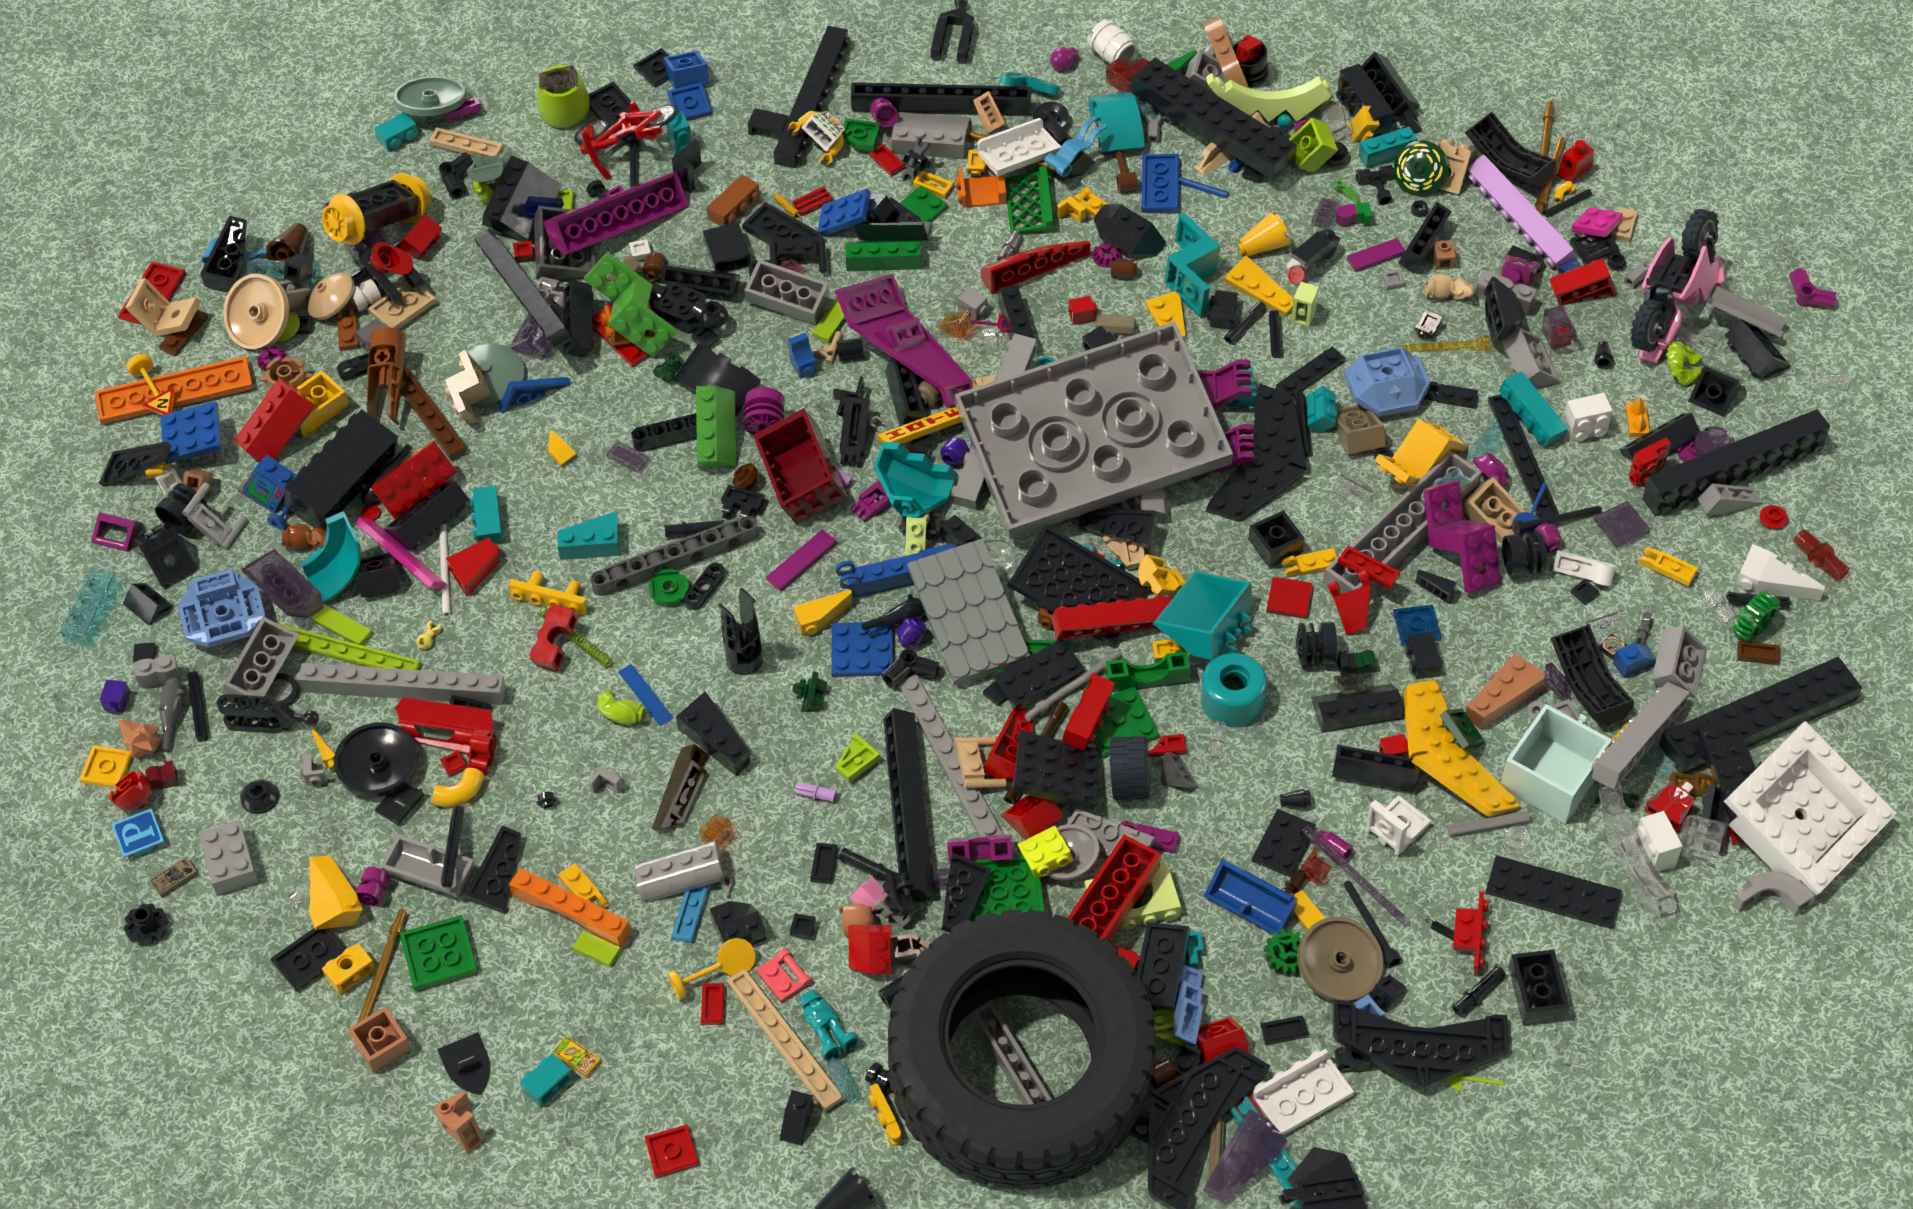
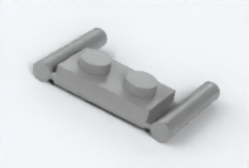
M204 482L182 513L184 516L189 517L188 520L216 545L219 544L222 549L227 550L248 519L241 516L231 530L200 503L210 489V485Z

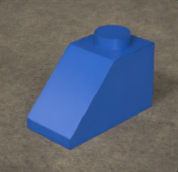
M1631 643L1616 650L1613 660L1614 666L1623 678L1656 663V657L1649 647L1637 643Z

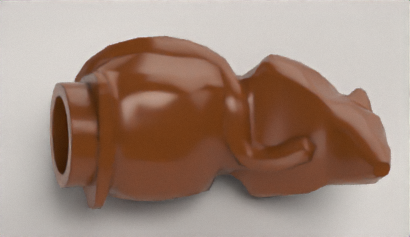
M301 523L292 524L286 530H282V546H286V549H305L307 546H311L314 550H317L319 547H323L326 542V531L319 527L310 530L307 525Z

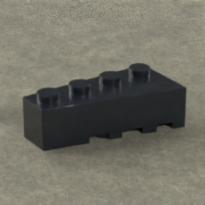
M706 691L676 716L678 730L735 776L751 763L749 750Z

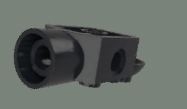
M648 281L652 284L649 298L651 310L677 330L690 334L696 331L699 323L706 328L712 329L721 327L727 322L729 316L726 308L716 301L706 302L704 293L675 282L661 286Z

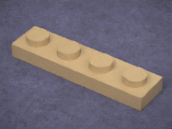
M437 127L429 139L432 146L460 153L466 152L472 156L480 154L481 158L501 154L503 151V144Z

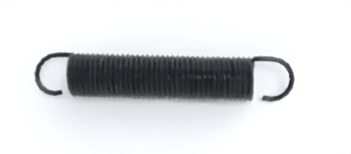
M1431 920L1433 922L1431 925L1432 929L1454 941L1453 930L1436 920Z

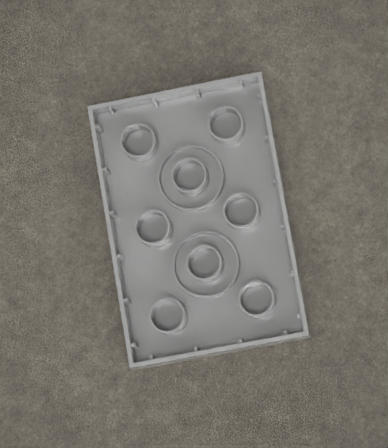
M1176 322L955 394L956 408L1009 539L1041 529L1045 524L1049 526L1232 464V450Z

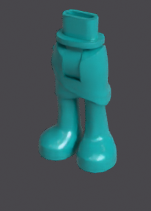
M810 990L800 996V1000L803 1003V1016L822 1042L821 1055L825 1061H834L841 1057V1049L844 1054H847L860 1043L859 1036L854 1032L846 1033L839 1023L840 1019L835 1014L833 1008L821 995H817L815 990ZM829 1027L835 1035L840 1047L837 1043H835L832 1040L829 1033L827 1032V1029Z

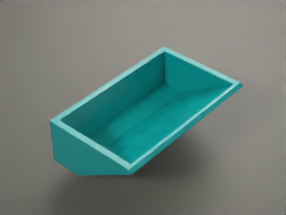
M1195 571L1153 624L1193 656L1213 660L1218 652L1223 654L1233 653L1237 648L1227 644V642L1232 643L1236 641L1233 635L1246 634L1252 629L1248 625L1242 624V622L1247 623L1251 621V618L1247 615L1252 608L1251 582Z

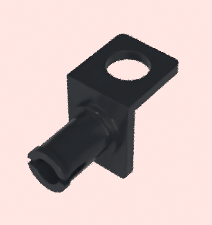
M860 376L856 392L833 389L834 399L840 400L836 411L838 416H842V413H844L846 397H862L865 386L862 376Z

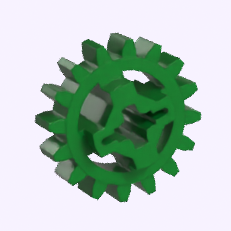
M1281 928L1279 935L1274 931L1272 938H1267L1266 943L1268 945L1264 947V951L1267 953L1264 958L1266 960L1270 959L1268 966L1274 965L1276 973L1280 969L1283 970V975H1286L1287 971H1290L1292 975H1295L1296 969L1300 971L1297 961V944L1299 945L1301 940L1299 937L1300 931L1293 934L1292 928H1290L1288 933H1285V930Z

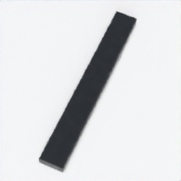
M1501 394L1488 397V404L1533 505L1542 484L1545 482L1512 406ZM1547 485L1535 510L1539 519L1559 514Z

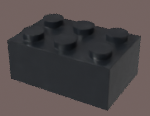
M1555 950L1511 954L1508 968L1522 1025L1566 1020L1569 1004Z

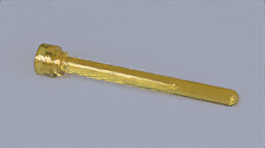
M1483 335L1480 338H1476V340L1398 345L1397 348L1402 347L1408 352L1475 347L1481 349V351H1488L1489 337L1488 335Z

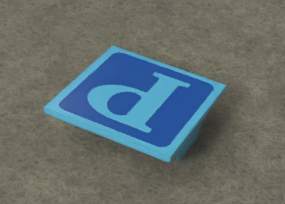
M152 808L111 824L124 858L132 854L139 856L153 850L155 845L164 842Z

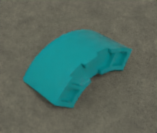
M1125 92L1088 96L1090 115L1097 118L1095 122H1098V126L1108 125L1106 129L1097 134L1099 151L1132 149L1145 146L1141 116L1133 93Z
M344 511L325 519L327 532L324 546L319 547L311 556L300 562L320 605L340 594L353 580L360 565L361 547Z

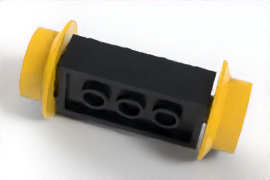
M405 173L395 174L388 182L350 195H335L330 200L329 206L325 207L322 212L323 227L332 240L336 242L343 241L348 245H356L362 241L364 234L402 220L407 223L420 221L424 212L430 207V191L425 182L419 177H411Z

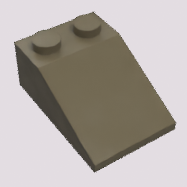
M1360 405L1336 409L1337 416L1334 427L1342 447L1348 454L1356 455L1362 451H1375L1386 446L1384 425L1373 411Z

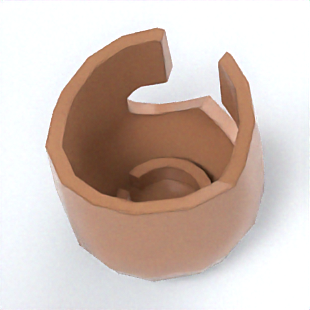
M861 903L840 906L839 913H843L841 927L847 939L849 925H874L871 906L868 907Z

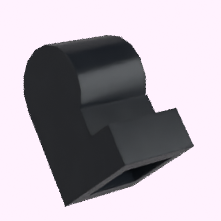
M931 434L912 440L909 453L925 454L930 458Z
M1345 1046L1339 1047L1334 1051L1336 1066L1339 1071H1367L1370 1060Z

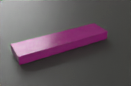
M822 529L767 575L766 581L781 592L837 544L836 539Z

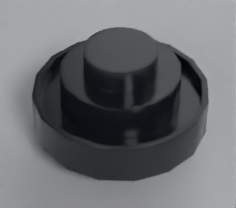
M1335 142L1338 151L1325 162L1326 164L1338 166L1347 160L1348 149L1340 142Z

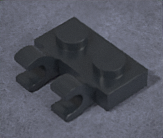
M728 484L721 498V504H724L721 512H724L722 518L730 520L734 507L742 509L740 517L751 516L752 512L758 514L765 501V494Z

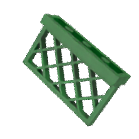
M1047 166L1039 167L1040 171L1005 178L1010 234L1014 230L1019 231L1018 235L1020 233L1023 235L1048 230V233H1056ZM1030 179H1038L1034 185L1027 183ZM1018 182L1020 184L1014 189L1009 186V183ZM1024 186L1029 188L1025 194L1020 192ZM1034 191L1039 194L1035 199L1029 197ZM1015 195L1021 197L1017 202L1011 200ZM1025 200L1031 202L1027 207L1021 205ZM1035 205L1040 207L1036 213L1031 211ZM1017 208L1022 210L1019 216L1012 214ZM1026 214L1033 216L1028 222L1022 219ZM1036 219H1039L1043 222V224L1036 226L1032 223ZM1019 222L1024 224L1022 228L1014 229V226Z

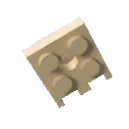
M1442 139V141H1437L1435 144L1446 154L1452 173L1447 177L1440 189L1460 194L1469 160L1475 157L1476 150H1472L1473 146L1462 143L1457 146L1454 145L1455 141Z
M144 278L140 279L125 308L153 336H161L187 330L201 301L194 297L170 303Z

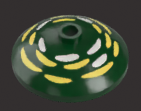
M1424 140L1414 141L1403 147L1396 156L1393 169L1394 177L1398 185L1405 192L1415 196L1430 195L1439 190L1445 183L1449 172V162L1446 154L1438 145ZM1421 164L1422 169L1417 171L1416 166Z

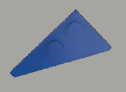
M568 377L511 381L508 383L499 410L503 414L507 412V408L517 403L521 406L546 395L544 392L553 387H556L558 390L570 385L571 382Z

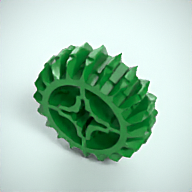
M1767 591L1755 595L1737 616V620L1733 625V633L1742 641L1751 642L1772 623V620L1779 611L1780 601L1776 596Z

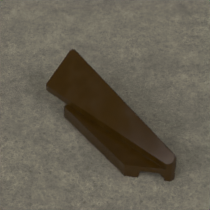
M696 744L681 748L652 826L653 830L667 828L684 822L707 772L702 767L710 756Z

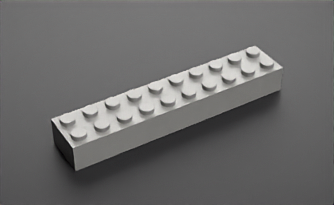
M1450 451L1360 535L1350 547L1394 568L1428 535L1423 489L1457 480L1460 481L1463 502L1479 487L1482 471ZM1445 499L1441 504L1442 509L1446 506ZM1340 555L1325 568L1323 583L1327 585L1337 581L1341 594L1363 586L1358 573L1337 563ZM1371 581V589L1377 584Z

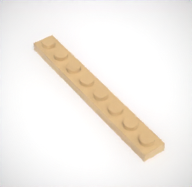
M743 969L727 979V985L813 1095L821 1108L826 1112L843 1101L842 1094L747 971Z

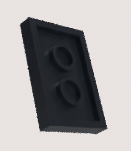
M1277 809L1252 857V862L1291 878L1316 828V824Z
M313 928L270 958V961L296 992L322 974V968L326 963L340 956L347 948L330 928L316 930Z

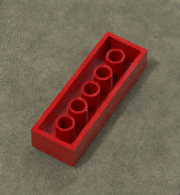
M1124 834L1067 918L1074 920L1073 924L1077 926L1081 923L1098 933L1099 939L1105 938L1110 942L1159 869L1161 853Z

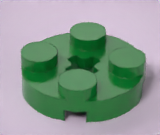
M665 569L656 573L657 576L653 580L651 578L649 593L656 605L675 606L684 602V596L689 591V583L685 575L679 574V571L674 569ZM668 585H671L673 588L672 590H665Z

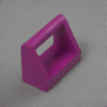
M99 512L91 542L128 552L131 548L130 544L134 542L133 539L137 537L143 523ZM107 523L129 528L125 543L100 537Z

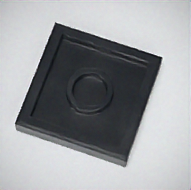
M660 48L635 63L633 68L656 88L669 80L663 57L670 55Z

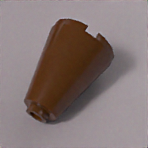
M295 223L271 240L266 246V257L274 267L280 269L284 267L285 261L294 255L299 254L303 256L309 234L308 229L303 224Z

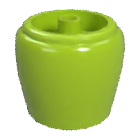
M555 65L544 70L539 76L536 102L539 114L547 124L557 128H569L585 119L589 112L590 99L584 82L576 69L567 65Z

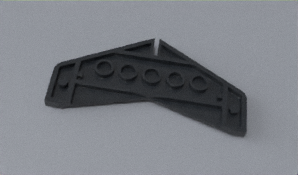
M1259 385L1256 395L1253 433L1255 449L1252 450L1255 453V461L1240 464L1210 499L1206 512L1233 521H1242L1305 475L1307 471L1294 398L1290 393L1266 385Z
M1333 1000L1332 1030L1334 1039L1418 1090L1422 1087L1421 1071H1423L1424 1090H1427L1503 1057L1509 1048L1507 1015L1496 1014L1486 1016L1485 1019L1424 1028L1408 1026L1356 1008L1355 1004L1347 1001Z
M1234 1047L1151 1092V1096L1156 1098L1154 1099L1149 1096L1147 1191L1151 1198L1170 1209H1187L1207 1130L1265 1078L1271 1065L1241 1048Z

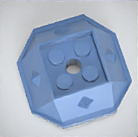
M1402 347L1361 355L1344 371L1345 380L1355 403L1373 411L1378 417L1417 410L1421 400L1430 388V380L1419 357L1410 354Z
M233 569L193 579L188 587L189 589L178 604L187 642L206 647H213L224 643L231 644L235 640L249 637L253 634L262 616L266 618L257 583L241 576Z

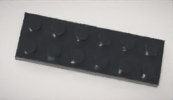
M1736 717L1698 725L1695 728L1730 823L1737 815L1724 800L1755 771ZM1733 830L1738 845H1745L1746 842Z
M1496 855L1485 894L1612 929L1622 890Z

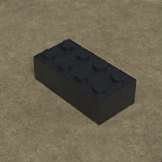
M1356 64L1341 69L1336 95L1338 100L1344 103L1346 112L1350 113L1354 118L1362 106H1371L1368 111L1373 121L1379 120V126L1371 138L1390 133L1393 111L1361 65Z

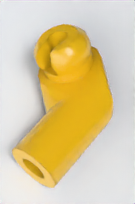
M1571 181L1564 182L1556 188L1553 201L1561 203L1564 193L1568 192L1571 194L1575 191L1576 186Z

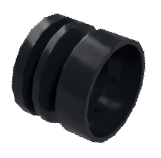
M1240 41L1232 46L1235 55ZM1263 43L1260 56L1248 62L1238 60L1248 87L1258 86L1268 77L1267 48Z
M176 484L173 490L168 493V498H163L155 507L157 517L163 524L173 526L178 534L187 535L195 526L188 520L189 517L184 516L182 512L197 491L186 484ZM202 498L200 503L209 509L207 502Z
M1539 531L1532 532L1531 534L1525 533L1523 539L1518 534L1503 537L1502 557L1509 577L1524 576L1526 569L1531 575L1536 572L1544 573L1546 571L1547 552L1543 536Z
M1320 622L1318 632H1315L1313 623L1308 624V632H1306L1305 623L1298 624L1296 653L1300 666H1306L1307 656H1309L1311 666L1315 664L1316 656H1319L1322 665L1336 664L1337 634L1334 622Z

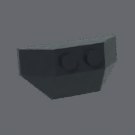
M1121 204L1103 205L1093 219L1099 238L1130 257L1156 256L1166 244V241L1152 222Z
M1491 277L1484 289V296H1486L1485 318L1491 341L1496 344L1516 330L1518 325L1522 323L1523 316L1516 293L1496 277Z

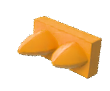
M1640 397L1635 399L1634 402H1626L1625 408L1629 437H1641L1649 432L1646 402H1643Z

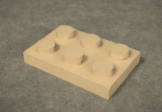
M406 281L396 288L402 297L400 302L392 305L383 297L370 306L368 311L370 315L375 319L377 318L386 327L400 329L434 305L436 299L423 287L415 291Z

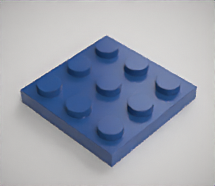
M216 401L160 416L162 442L167 441L172 446L169 456L165 460L166 464L222 449L219 405Z
M864 622L832 623V677L882 676V673L893 664L892 625H880L864 631L861 627V624Z

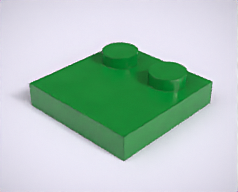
M921 185L900 202V204L920 217V220L923 222H931L948 208V203Z

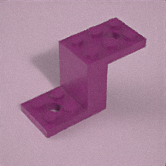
M1453 480L1423 489L1430 547L1460 553L1464 591L1471 593L1500 584L1501 578L1495 525L1464 520L1460 481ZM1445 499L1446 506L1442 509L1441 504ZM1482 563L1483 569L1481 573H1479V567Z

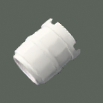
M1104 19L1092 29V32H1094L1092 37L1088 36V48L1093 52H1097L1104 61H1107L1114 67L1120 68L1127 65L1137 50L1135 41L1126 31L1117 27L1116 23L1111 19L1110 21Z

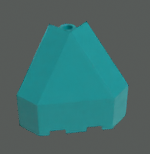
M883 442L874 464V469L892 506L901 516L920 517L948 502L958 476L950 465L933 464L925 454L908 453L900 443Z

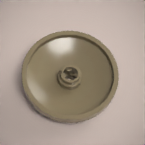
M1346 917L1324 918L1313 924L1300 940L1297 951L1300 973L1307 985L1321 997L1330 1001H1357L1369 994L1379 982L1383 971L1382 951L1375 936L1361 923Z

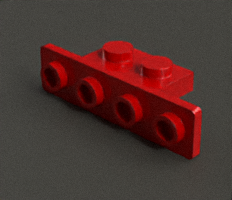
M1479 891L1478 909L1456 908L1453 950L1475 951L1474 976H1479V969L1484 968V956H1480L1481 950H1485V937H1482V931L1487 929V918H1483V913L1488 912V899H1484V892Z

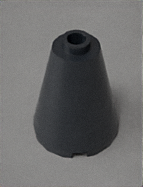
M851 1167L814 1208L870 1209L878 1205V1202L875 1199L873 1201L870 1200L874 1198L873 1194L858 1173L853 1175L856 1170L854 1167Z

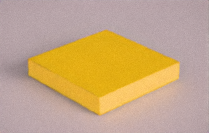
M93 745L79 778L80 783L117 789L116 783L126 775L131 762L130 751Z

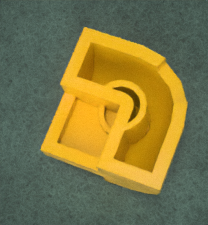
M1146 555L1140 563L1138 574L1141 585L1151 587V590L1159 596H1171L1172 600L1186 583V580L1176 568L1172 570L1164 564L1163 558Z

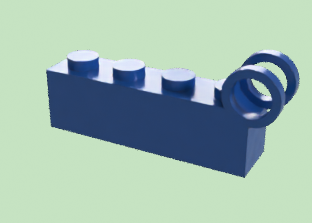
M920 552L856 568L852 561H844L835 567V571L838 576H843L839 580L840 587L848 590L851 589L852 598L914 584L907 563L924 558V554ZM851 566L847 571H839L842 567Z

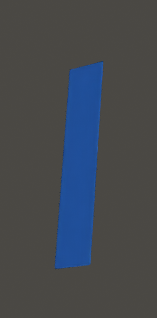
M632 664L618 671L660 726L674 718Z

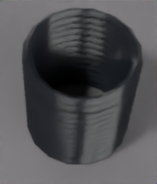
M862 339L837 340L839 360L863 358Z

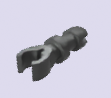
M1643 613L1641 626L1637 629L1638 636L1634 643L1645 645V638L1649 635V628L1652 624V614Z

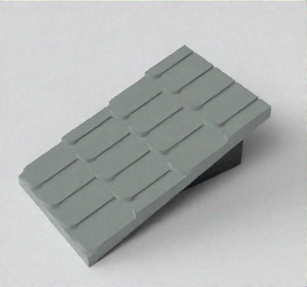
M983 538L907 563L908 570L954 685L1013 666L1030 656Z

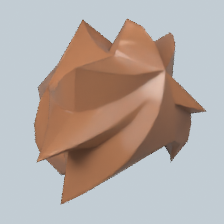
M119 719L123 735L122 742L130 750L131 757L135 756L137 759L154 754L161 743L160 736L157 733L160 726Z

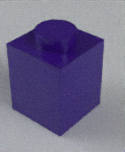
M106 679L99 699L105 711L109 713L124 712L130 695L127 683L125 681Z

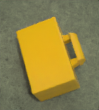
M1362 106L1349 123L1353 143L1370 139L1379 126V120L1373 121L1368 111L1371 106Z

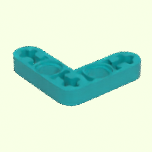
M1018 72L1001 73L999 80L1000 83L1008 86L1023 85L1052 95H1058L1061 87L1057 84Z

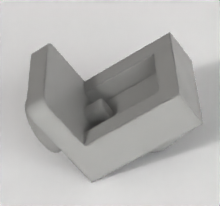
M303 754V763H300V773L304 776L306 784L320 786L323 783H328L325 770H315L312 754Z
M601 766L589 778V787L592 793H595L600 785L616 793H619L623 788L620 775L614 771L610 772Z

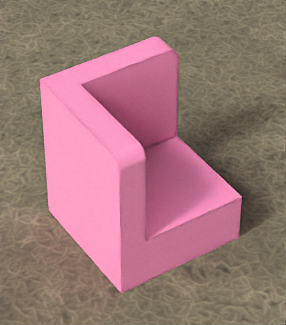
M871 876L856 889L850 898L855 903L865 904L868 907L871 906V911L875 910L873 904L883 898L882 892L884 889Z

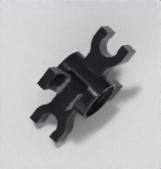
M918 137L915 141V149H910L906 154H902L900 161L907 165V169L900 178L906 180L907 176L910 175L909 182L912 184L917 177V171L922 172L925 167L929 168L932 162L928 157L924 156L931 143L925 142L922 147L921 142L923 139Z

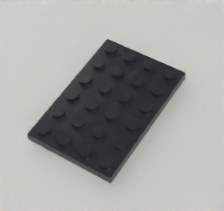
M1046 524L1007 584L1009 588L1052 613L1061 606L1076 607L1080 604L1095 605L1099 602L1132 601L1141 598L1147 589V586L1141 585L1139 578ZM1120 633L1095 635L1093 637L1112 647Z

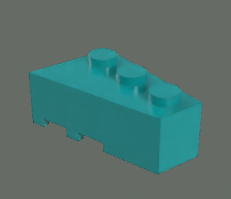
M617 511L557 531L560 560L620 556Z

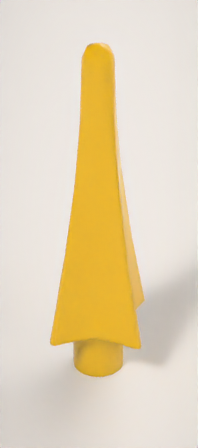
M313 728L311 732L318 745L325 769L329 767L331 771H334L335 753L322 740L316 729Z

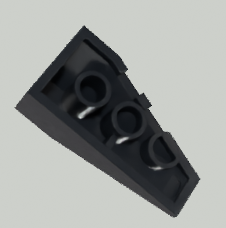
M1047 112L1041 118L1043 120V128L1060 146L1067 140L1074 139L1050 112ZM1082 150L1071 162L1072 169L1066 177L1063 178L1059 174L1053 173L1059 180L1081 176L1095 161L1085 150Z

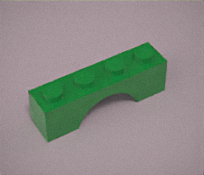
M1187 651L1166 654L1160 661L1143 666L1133 665L1126 659L1105 661V678L1115 682L1112 691L1126 690L1131 687L1143 688L1189 682L1190 666Z

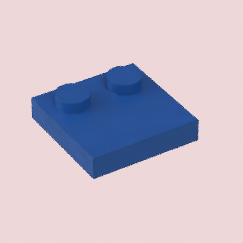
M701 82L667 91L670 104L675 105L678 112L682 111L687 120L712 114Z

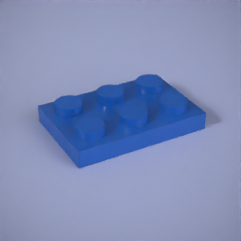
M866 188L822 205L818 232L822 233L824 237L866 221L871 192Z

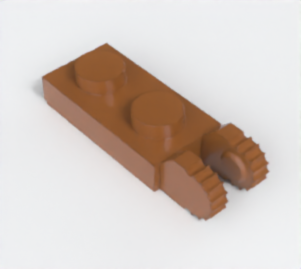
M349 305L350 317H343V308L338 312L337 327L340 351L359 349L355 333L358 329L354 305Z

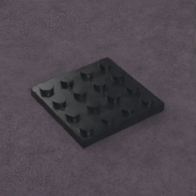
M1020 731L1017 740L1012 791L1094 811L1097 797L1100 750L1086 747L1085 751L1061 740Z

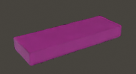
M1398 238L1347 255V260L1354 271L1358 272L1400 257L1404 254L1405 249Z

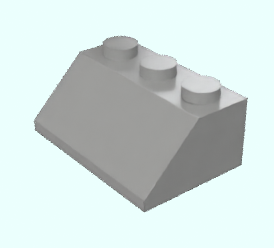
M1519 327L1502 340L1505 347L1504 352L1510 358L1513 370L1516 373L1522 371L1536 389L1561 383L1549 354L1539 337Z
M1684 625L1663 630L1652 680L1661 688L1668 681L1689 691L1688 697L1696 698L1707 648Z

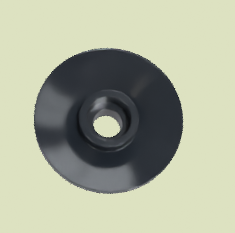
M1045 102L1034 110L1033 120L1042 118L1047 112H1050L1063 127L1068 123V110L1058 102Z

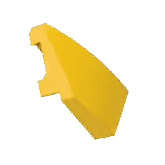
M551 430L549 432L547 453L561 467L572 459L576 453L554 431Z

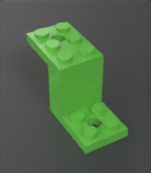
M608 251L585 275L584 281L614 302L608 325L652 358L677 333L676 328L647 308L652 284ZM613 274L615 279L609 280L606 278V275ZM652 330L655 332V335L649 336L645 331Z

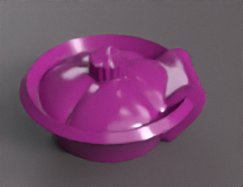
M1490 453L1473 457L1475 465L1482 471L1481 475L1485 479L1493 477L1502 487L1505 486L1509 474L1508 469L1502 462Z

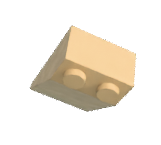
M1493 477L1483 482L1462 504L1463 514L1470 521L1495 525L1496 538L1501 542L1504 536L1514 535L1512 521L1517 514L1525 512Z

